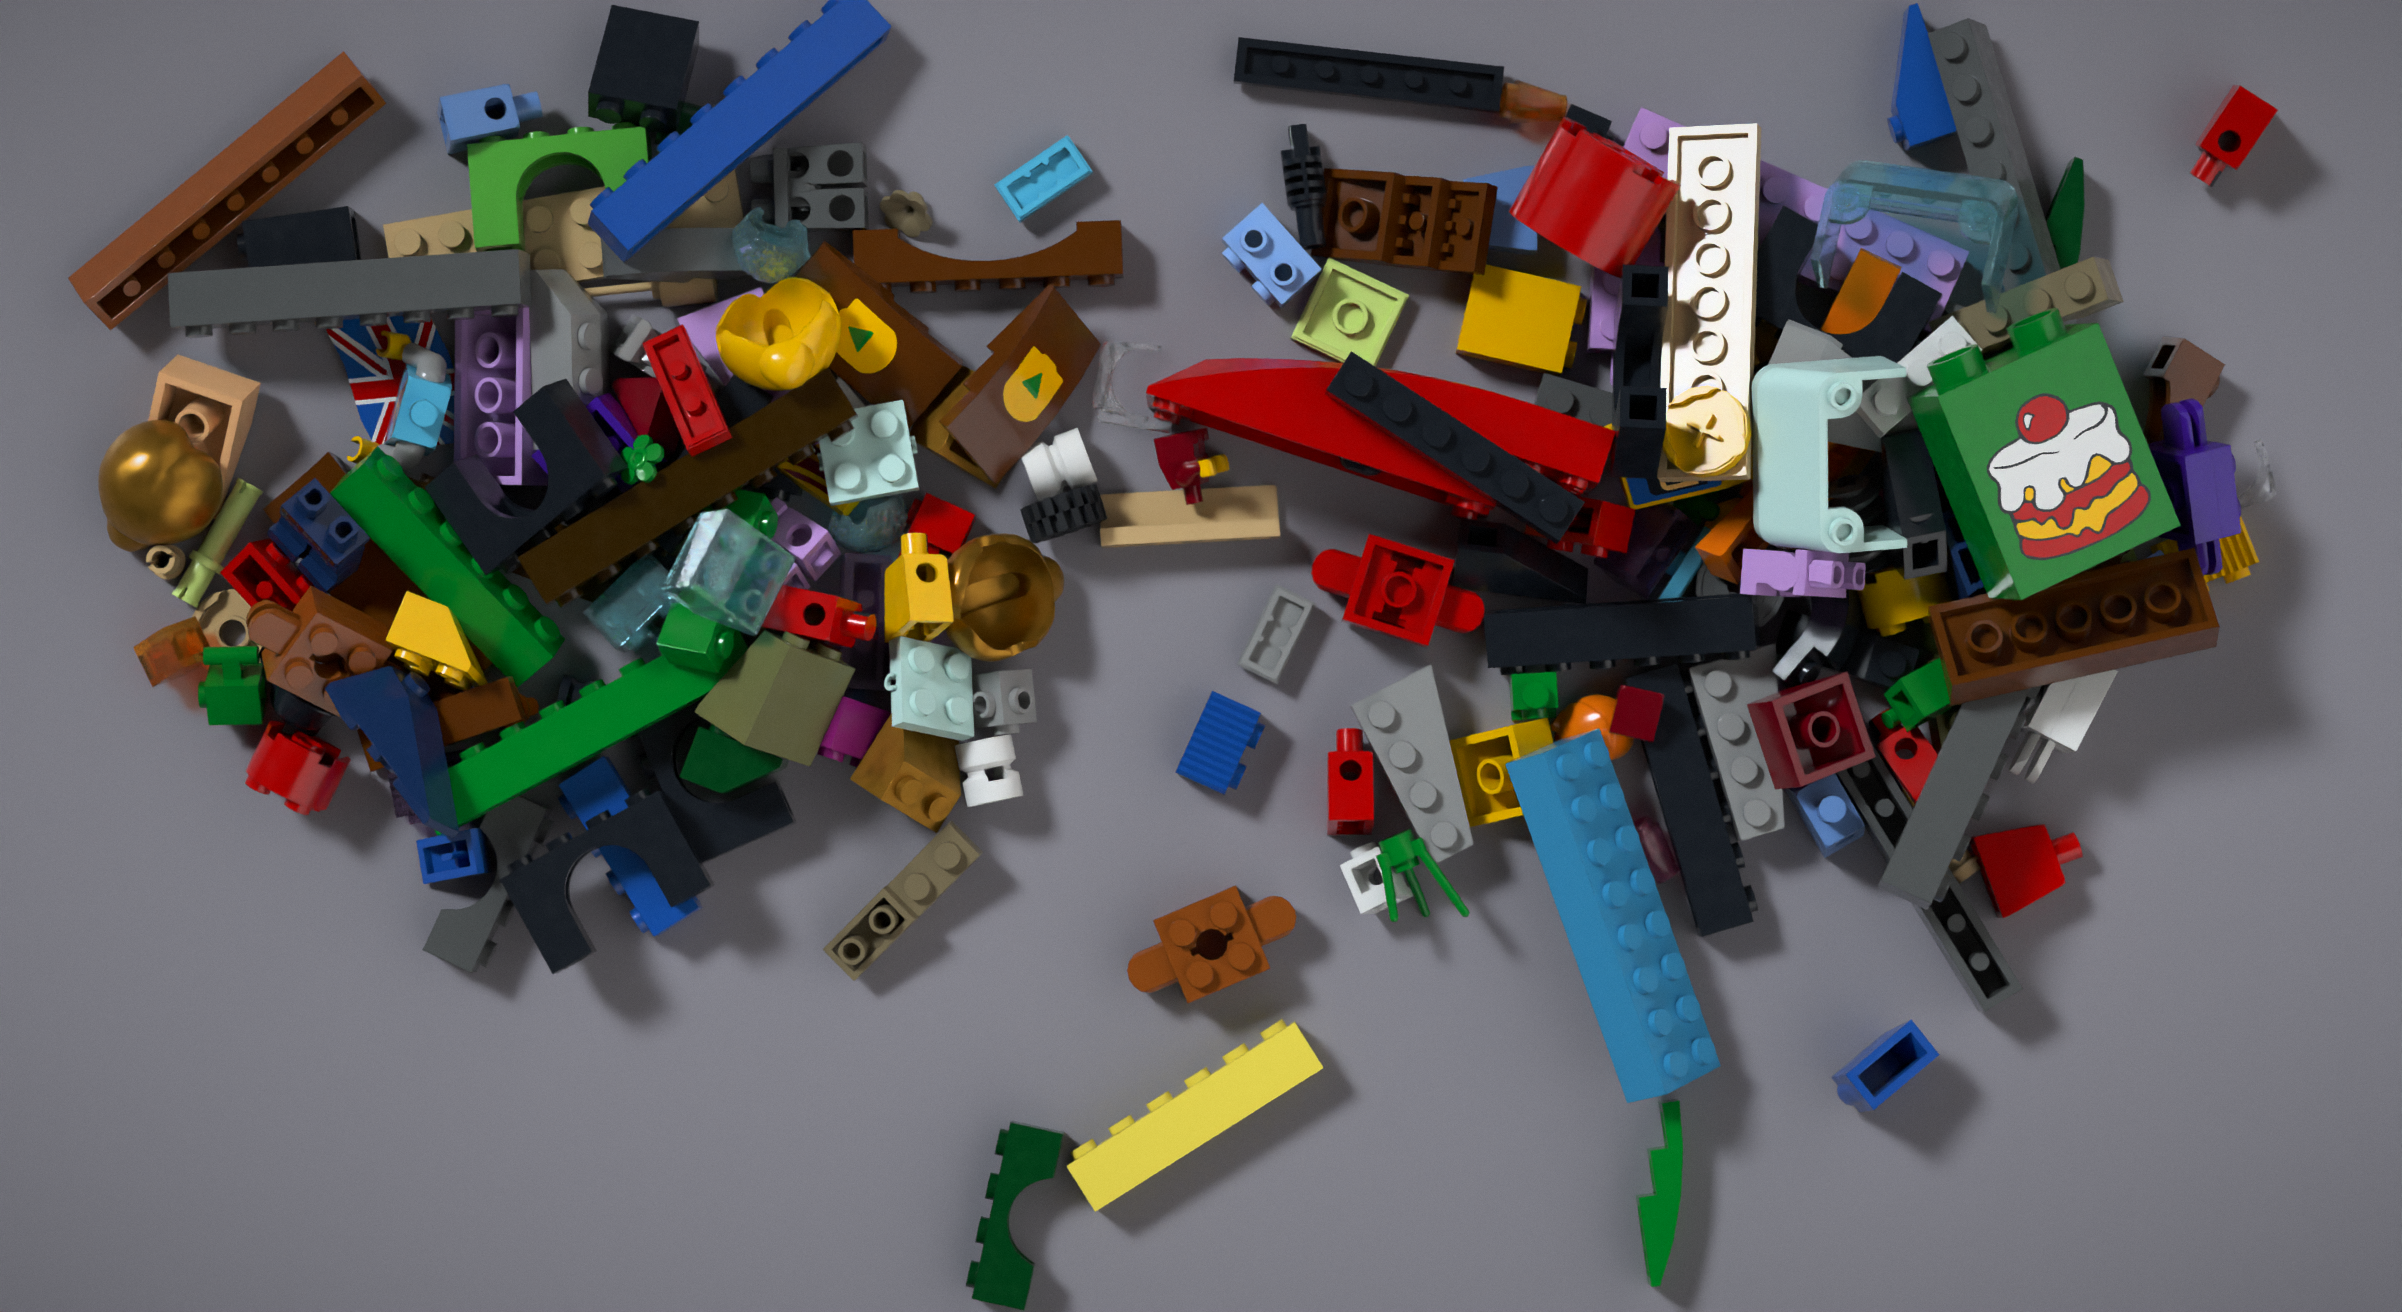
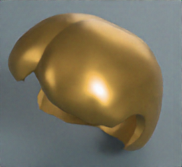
M166 420L142 422L124 431L107 449L99 469L98 490L102 509L107 517V531L110 540L117 547L128 552L143 550L150 545L166 546L180 543L203 531L217 513L222 503L223 493L221 470L208 453L193 446L187 432L178 423Z
M1007 533L979 536L968 541L947 560L954 622L945 631L950 640L963 653L981 661H1001L1024 650L1036 647L1048 634L1055 618V602L1063 593L1064 574L1060 565L1052 558L1043 556L1038 547L1030 540Z

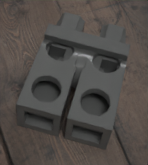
M862 142L773 148V154L750 158L751 182L753 184L774 183V199L751 200V220L754 225L775 227L776 229L786 230L787 233L849 231L853 233V230H869L868 192L864 189L868 187L867 148ZM828 187H850L844 189H823Z

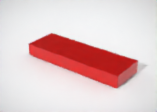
M684 325L677 326L642 343L691 457L733 438Z

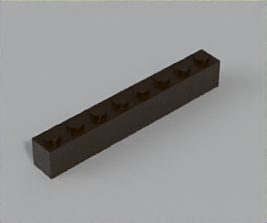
M828 368L806 381L802 386L793 389L729 428L733 438L693 457L688 453L657 472L651 482L637 484L519 556L518 560L546 605L550 606L557 602L559 607L562 608L583 595L580 589L582 585L594 578L601 584L620 573L622 568L618 563L633 554L637 560H641L659 549L661 545L658 539L672 530L678 537L700 523L696 517L710 507L717 513L736 502L738 497L735 492L749 483L755 490L777 476L774 468L785 461L790 460L794 466L807 459L816 452L812 445L828 436L830 441L834 442L854 429L851 421L856 419L858 415Z

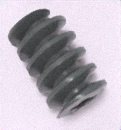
M1854 474L1828 483V498H1833L1828 501V507H1846L1853 510L1860 516L1863 527L1884 525V502L1881 496L1878 495L1880 487L1877 480L1867 475ZM1886 550L1849 553L1848 562L1865 563V574L1879 571L1891 564L1886 558Z

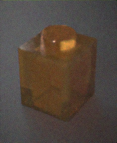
M196 616L163 627L133 648L152 687L185 676L202 665L203 648L210 647Z

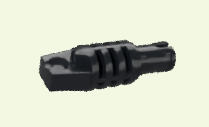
M1306 124L1290 125L1288 127L1290 150L1281 151L1287 205L1291 211H1295L1299 241L1304 250L1322 248L1326 246L1322 207L1326 205L1327 194L1320 146L1309 147Z

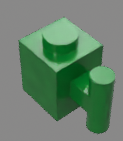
M259 646L203 648V663L210 666L206 681L199 682L198 701L200 708H207L209 725L263 724L268 704L265 670L262 663H259Z
M1940 658L1902 677L1885 692L1884 696L1892 708L1882 713L1881 717L1888 729H1892L1902 723L1906 731L1909 732L1950 710L1954 705L1950 706Z

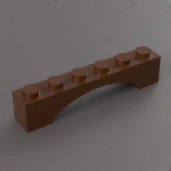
M1121 220L1076 222L1077 231L1048 248L1021 257L992 261L953 259L923 251L901 240L898 229L853 230L854 264L891 293L892 287L910 286V293L912 294L936 293V285H954L955 292L981 291V284L999 283V290L1026 289L1025 282L1043 281V288L1051 284L1055 289L1069 288L1070 280H1088L1089 287H1109L1115 285L1116 278H1124Z
M2163 337L2143 373V376L2149 379V406L2143 432L2147 444L2164 440L2161 409L2164 405L2174 402L2179 403L2182 400L2193 398L2203 407L2206 400L2215 393L2220 384L2219 376L2225 364L2185 338ZM2131 549L2082 572L2118 565L2123 556Z

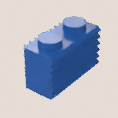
M1212 691L1175 773L1225 795L1228 787L1237 790L1247 768L1246 765L1239 761L1246 746L1255 750L1265 728L1264 724L1258 722L1261 712Z

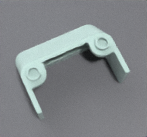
M1883 356L1770 364L1764 366L1756 373L1752 381L1753 524L1757 535L1761 539L1774 546L1832 553L1907 548V539L1886 526L1863 527L1860 516L1853 510L1846 507H1828V419L1844 418L1850 416L1858 409L1862 401V380L1906 377L1905 367Z

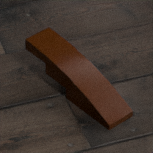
M508 676L433 702L438 711L444 747L526 719L513 676ZM361 728L357 729L370 772L385 768L381 762L374 761L367 752L372 743Z

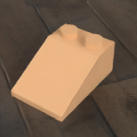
M178 354L158 373L148 421L166 420L178 423L187 432L193 446L208 453L216 461L221 470L223 480L222 503L213 519H216L224 504L253 421L261 383Z

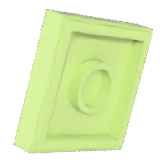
M1329 257L1291 339L1341 363L1345 362L1352 351L1376 367L1409 295Z

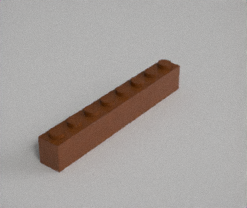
M343 51L68 277L69 281L84 304L111 331L168 284V273L184 271L241 224L242 221L246 220L387 103L368 78Z

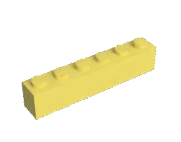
M1283 1019L1277 1021L1260 1032L1264 1041L1251 1049H1248L1245 1043L1239 1045L1222 1056L1226 1064L1213 1073H1210L1207 1067L1201 1069L1184 1080L1188 1088L1175 1097H1172L1169 1090L1146 1104L1150 1112L1140 1119L1134 1121L1130 1114L1108 1128L1112 1136L1096 1145L1092 1138L1071 1151L1070 1154L1074 1160L1067 1164V1168L1093 1210L1096 1212L1323 1069L1322 1064L1295 1021L1289 1025H1286Z

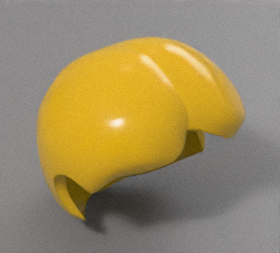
M797 277L784 278L761 297L754 294H745L734 300L727 307L715 327L718 352L728 369L749 385L773 391L795 389L826 370L831 364L839 344L841 318L832 296L824 288L809 279Z

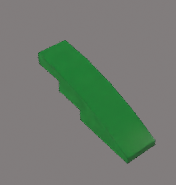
M1677 1099L1658 1101L1665 1146L1647 1148L1653 1193L1636 1195L1647 1280L1651 1287L1661 1285L1674 1242L1681 1200L1683 1138L1680 1101Z

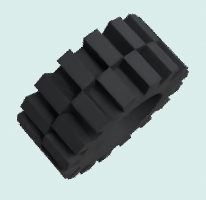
M1097 484L1072 489L1068 492L1042 499V501L1034 502L1020 509L1032 543L1061 537L1065 534L1098 524L1108 518Z

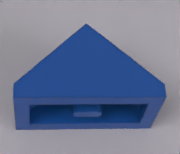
M480 828L459 831L454 838L445 835L416 840L423 884L493 873L487 836Z

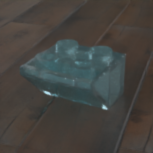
M729 509L701 512L660 590L694 614L753 636L758 634L796 557Z
M651 553L633 563L583 613L616 650L624 653L629 649L638 652L654 637L655 633L651 628L661 618L665 619L667 614L679 602L686 601L683 597L690 590L654 553Z

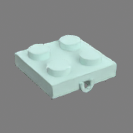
M903 400L855 408L854 410L858 417L851 421L854 426L852 431L834 442H831L828 436L819 441L821 450L820 453H817L820 464L819 468L820 471L825 473L831 506L920 490L914 454H918L915 436H910Z
M899 636L890 640V673L885 678L884 686L886 690L891 691L892 727L960 741L974 737L971 657L958 648ZM891 680H896V684L891 685Z

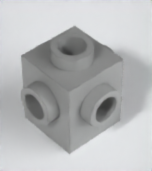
M1032 669L995 671L972 675L974 729L992 728L993 736L1020 733V724L1037 722Z

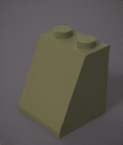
M765 630L698 704L695 713L746 746L810 767L855 668L840 660L843 652L826 643L818 641L814 648L809 646L810 640L803 636L787 631L784 632L783 636Z

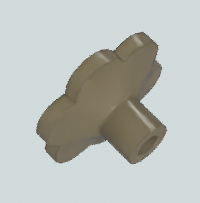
M895 190L891 196L883 197L879 203L881 211L886 214L884 218L885 223L891 229L901 230L908 237H918L921 231H928L933 224L932 218L927 213L928 207L924 202V198L917 192L906 193L902 190Z

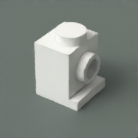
M1375 842L1365 844L1351 851L1350 854L1353 859L1340 865L1360 914H1377L1388 908L1384 884L1382 882L1378 885L1373 877L1377 869H1379L1382 876V871L1376 855L1381 854L1382 851L1379 846H1376ZM1391 867L1397 903L1414 896L1410 887H1407L1401 872L1395 874L1393 867Z

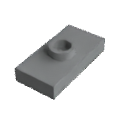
M1276 584L1237 665L1277 684L1316 603Z

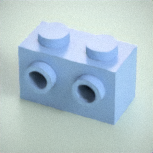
M1263 203L1222 238V243L1226 247L1222 252L1224 258L1238 273L1244 268L1256 280L1251 286L1252 289L1268 306L1275 302L1282 309L1321 274L1322 269Z

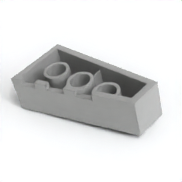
M1775 643L1750 651V658L1720 659L1687 669L1694 690L1693 699L1696 709L1701 714L1705 726L1710 755L1714 758L1718 770L1721 792L1730 810L1736 841H1743L1784 828L1783 789L1775 790L1747 707V704L1778 692L1777 677L1772 672V669L1776 666Z
M1431 664L1352 704L1350 708L1418 838L1422 837L1427 851L1436 864L1474 845Z

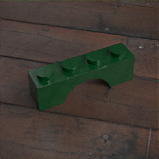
M1017 1121L1010 1122L1009 1130L1000 1128L995 1155L1003 1156L999 1174L990 1173L985 1199L993 1200L989 1218L981 1216L975 1243L983 1244L980 1262L971 1260L966 1281V1287L974 1288L972 1299L1025 1310L1035 1263L1027 1258L1013 1241L1009 1227L1010 1211L1014 1200L1026 1187L1041 1180L1054 1178L1064 1132Z

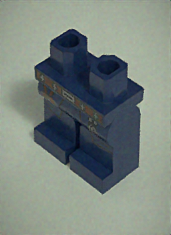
M314 478L281 505V517L277 523L269 528L267 535L293 563L310 551L309 555L299 562L298 568L317 589L329 594L358 570L365 549L364 545L369 541L370 537L318 480Z

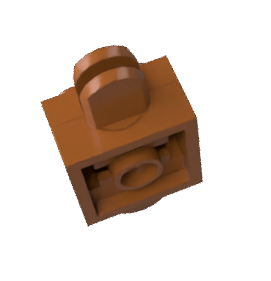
M313 586L308 588L292 611L273 601L262 600L252 606L247 614L246 624L250 640L265 648L261 655L267 681L340 718L339 712L325 689L331 682L388 666H393L404 672L402 667L387 660L393 650L385 641L388 635L385 623Z
M1236 885L1153 920L1162 942L1133 955L1127 969L1129 980L1135 988L1147 993L1158 991L1179 982L1187 1003H1190L1271 969L1262 946L1286 937L1291 933L1296 923L1295 909L1289 901L1279 896H1269L1245 907Z

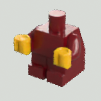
M1207 427L1154 439L1159 466L1172 490L1183 488L1186 505L1203 502L1200 484L1209 482L1210 476L1230 469L1228 458L1225 454L1208 457V454L1205 452L1204 441L1209 440Z

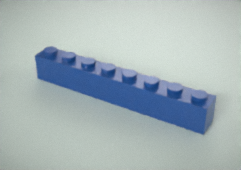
M829 0L821 8L820 11L823 15L813 24L808 20L801 23L789 35L788 39L791 42L780 52L776 48L769 50L756 63L755 66L758 70L748 79H745L742 75L736 78L723 91L725 98L715 107L710 103L704 105L690 119L692 123L690 128L681 135L677 131L671 133L658 145L657 150L659 154L648 163L644 159L639 160L623 176L626 180L625 183L615 191L610 187L606 188L591 202L590 206L593 210H591L587 224L623 263L886 41L892 26L868 0Z

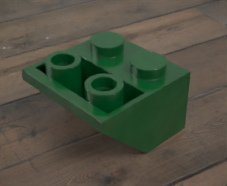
M711 724L710 729L706 727L698 728L680 778L719 793H731L785 769L789 760L746 746Z

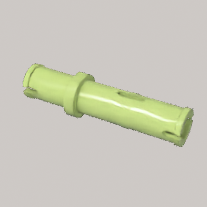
M237 478L234 488L198 551L192 550L189 555L192 561L175 591L173 590L172 595L196 608L199 606L198 603L216 573L220 575V572L224 569L221 563L258 498L263 494V491Z

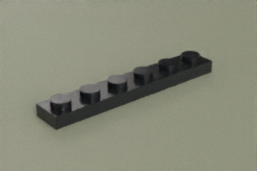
M1239 37L1234 84L1499 113L1504 67Z

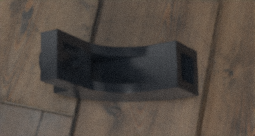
M1790 548L1787 552H1795L1798 548ZM1846 589V598L1810 596L1812 611L1805 631L1772 669V672L1786 688L1815 681L1825 661L1838 671L1844 665L1855 645L1860 626L1861 608L1856 590Z

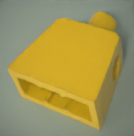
M907 533L901 536V556L887 567L885 571V643H889L890 640L899 636L931 642L954 622L947 558L941 554L928 553L927 534Z

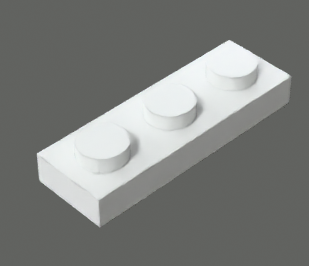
M1951 316L1897 363L1906 368V377L1878 379L1862 393V401L1856 412L1875 434L1881 438L1912 411L1906 397L1934 385L1927 364L1950 352L1977 343L1956 319Z

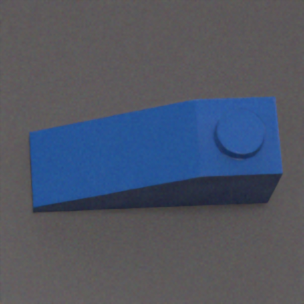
M1918 3L1909 5L1903 15L1891 102L1893 117L1887 118L1895 144L1902 142L1905 152L1957 134Z

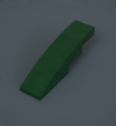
M2074 157L2068 162L2045 216L2060 270L2078 263L2081 250L2085 208L2083 160L2078 157Z

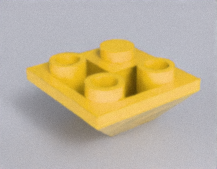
M406 591L385 640L396 651L394 657L403 661L405 668L420 675L428 676L430 671H434L445 678L444 682L462 691L470 690L471 686L476 688L487 684L485 675L455 614L445 605Z

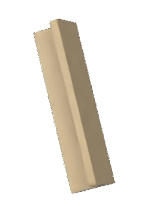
M1275 485L1201 489L1203 502L1186 505L1183 490L1102 494L1100 496L1108 518L1100 522L1101 547L1117 548L1279 539L1280 525L1277 487Z

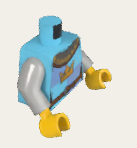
M382 331L381 334L388 339V347L386 350L376 349L377 355L384 358L403 360L406 363L384 444L380 445L365 438L355 436L351 441L360 444V448L354 457L347 456V460L358 464L378 446L386 455L395 458L402 469L410 470L419 465L423 456H428L436 448L452 391L450 375L446 374V362L441 355L416 343H411L409 336L406 334Z

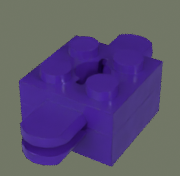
M2191 398L2182 400L2179 403L2174 402L2163 406L2161 416L2164 440L2150 443L2148 446L2181 525L2157 537L2177 541L2178 551L2195 548L2204 576L2216 574L2222 570L2219 539L2241 533V504L2236 493L2234 476L2236 462L2231 452V445L2207 441L2203 407L2197 400Z

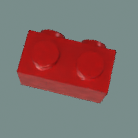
M1578 497L1585 503L1557 544L1526 525L1525 534L1548 539L1546 548L1572 553L1574 545L1582 546L1581 554L1607 559L1608 550L1627 553L1636 509L1603 500Z
M271 539L249 542L220 572L251 607L262 600H270L292 611L310 586L315 587L304 574L299 572L290 562L291 560Z

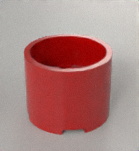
M1563 117L1509 209V213L1524 225L1564 250L1621 279L1623 264L1635 265L1681 184L1673 179L1668 180L1662 177L1663 171L1610 139H1606L1594 132L1592 134L1586 130L1587 127L1570 118Z

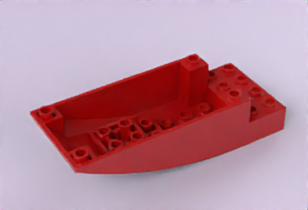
M1269 358L1206 359L1147 387L1148 408L1156 410L1154 418L1179 426L1180 420L1184 419L1453 507L1451 515L1460 519L1477 520L1478 516L1487 518L1490 509L1493 510L1495 507L1494 503L1325 395L1326 389L1343 363ZM1378 368L1578 497L1581 494L1588 495L1599 484L1616 431L1492 391L1439 378ZM1339 457L1381 470V472L1377 475L1365 476L1348 470L1342 466Z

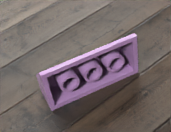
M518 308L519 315L513 317H491V310L474 311V319L455 320L454 462L477 454L498 485L548 486L547 473L531 456L537 451L533 450V440L513 413L514 410L532 396L529 308Z

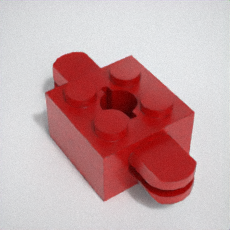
M1369 534L1361 557L1337 549H1328L1322 551L1312 564V579L1319 589L1348 598L1341 621L1347 624L1427 648L1434 626L1464 634L1472 632L1480 625L1484 618L1485 608L1483 600L1476 593L1448 584L1455 560Z

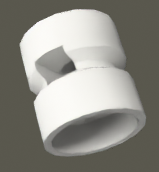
M1078 428L1054 436L1053 444L1050 446L1043 441L1032 444L1022 456L1038 501L1063 493V488L1067 485L1072 489L1098 482Z
M1011 734L955 746L959 770L967 773L968 776L962 783L967 807L1024 796L1019 771L1011 769L1010 765L1016 759ZM993 768L994 781H988L984 770Z

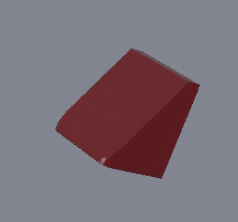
M1621 685L1617 691L1609 733L1653 743L1665 695Z

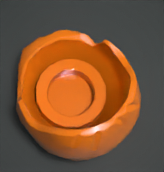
M1594 694L1578 699L1564 708L1550 725L1552 731L1556 732V741L1600 728L1611 760L1624 756L1634 743V738L1609 733L1616 699L1605 695Z

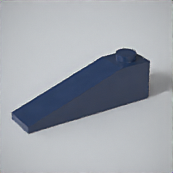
M393 666L331 682L325 689L341 718L350 730L356 731L360 727L368 737L372 745L367 749V752L374 761L381 762L387 770L398 776L393 781V785L425 826L454 838L459 833L438 711L428 695L430 687L427 682L415 672L407 674Z

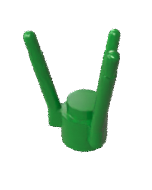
M1408 829L1378 842L1382 853L1376 855L1382 871L1390 921L1397 922L1399 919L1391 867H1393L1395 874L1404 872L1422 916L1428 917L1430 915L1424 894L1413 870V867L1420 864L1417 856L1421 858L1463 917L1469 916L1468 908L1427 851L1422 837L1415 839L1411 829Z

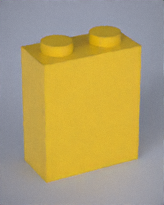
M1486 264L1484 275L1473 274L1455 353L1560 377L1563 367L1572 368L1577 342L1569 341L1573 323L1581 325L1584 317L1587 299L1579 297L1582 286Z

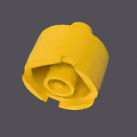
M1892 564L1879 571L1869 573L1870 576L1865 578L1864 589L1856 590L1867 628L1876 629V632H1880L1881 636L1902 632L1907 629L1905 622L1918 618L1923 619L1924 623H1930L1928 616L1929 606L1953 601L1945 572L1904 580Z

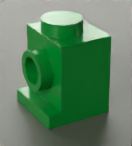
M1556 672L1511 674L1509 676L1511 720L1556 718V709L1558 708Z

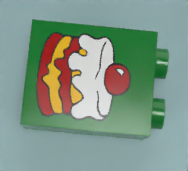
M2058 308L2036 313L2010 325L2007 328V332L2014 348L1987 361H1984L1978 344L1955 350L1927 364V368L1934 385L1906 397L1989 598L2023 600L2181 526L2099 323L2065 325Z

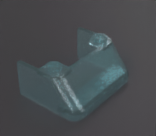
M1867 160L1852 162L1844 168L1826 191L1810 260L1818 287L1827 289L1841 225L1854 224L1862 220L1869 210L1957 222L1959 223L1962 235L1967 240L1976 244L1990 245L1981 286L1987 312H1997L2019 211L2017 192L2009 182L1995 178Z

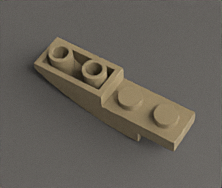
M953 821L949 822L822 950L855 981L977 860L983 851Z

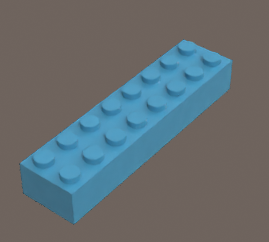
M1600 728L1558 740L1506 763L1507 771L1627 1103L1666 1095L1720 1067L1715 1046L1708 1032L1700 1004L1694 993L1684 960L1676 943L1669 918L1662 904L1654 876L1648 865Z

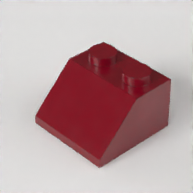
M1847 672L1788 688L1747 704L1775 790L1802 787L1876 757Z

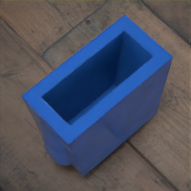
M1911 1019L1882 1034L1831 1078L1838 1086L1837 1094L1842 1102L1846 1105L1854 1106L1858 1112L1872 1111L1940 1054Z

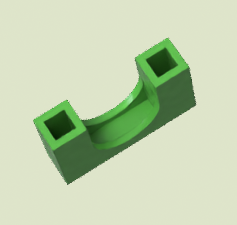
M630 122L614 124L612 130L594 131L591 127H575L569 129L567 134L550 136L548 132L533 131L525 133L523 139L505 140L502 136H488L480 139L479 143L467 144L474 246L476 251L519 249L526 252L523 224L524 196L533 180L542 172L552 167L577 165L587 168L604 182L605 189L610 187L615 191L626 182L623 176L635 163L641 159H644L646 163L652 160L651 138L646 128L635 126Z

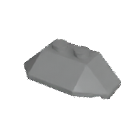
M565 269L530 270L532 307H529L531 394L533 395L545 385L567 379L581 401L587 406L597 396L610 393L608 313ZM533 441V450H538L539 448Z

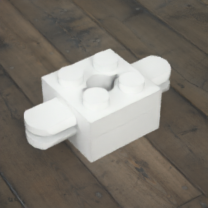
M2110 670L2042 685L2035 700L2027 696L2020 710L2021 713L2027 715L2021 732L2026 735L2010 764L2009 772L2018 775L2022 771L2038 741L2041 744L2025 775V780L2032 784L2040 776L2053 749L2061 753L2076 752L2118 671Z

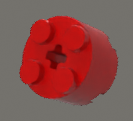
M270 721L246 768L248 777L245 784L259 793L269 795L272 791L286 798L284 805L303 815H309L311 810L317 812L326 810L351 759L348 756L338 759L341 750L316 735L308 736L297 729L292 735L282 731L285 723Z

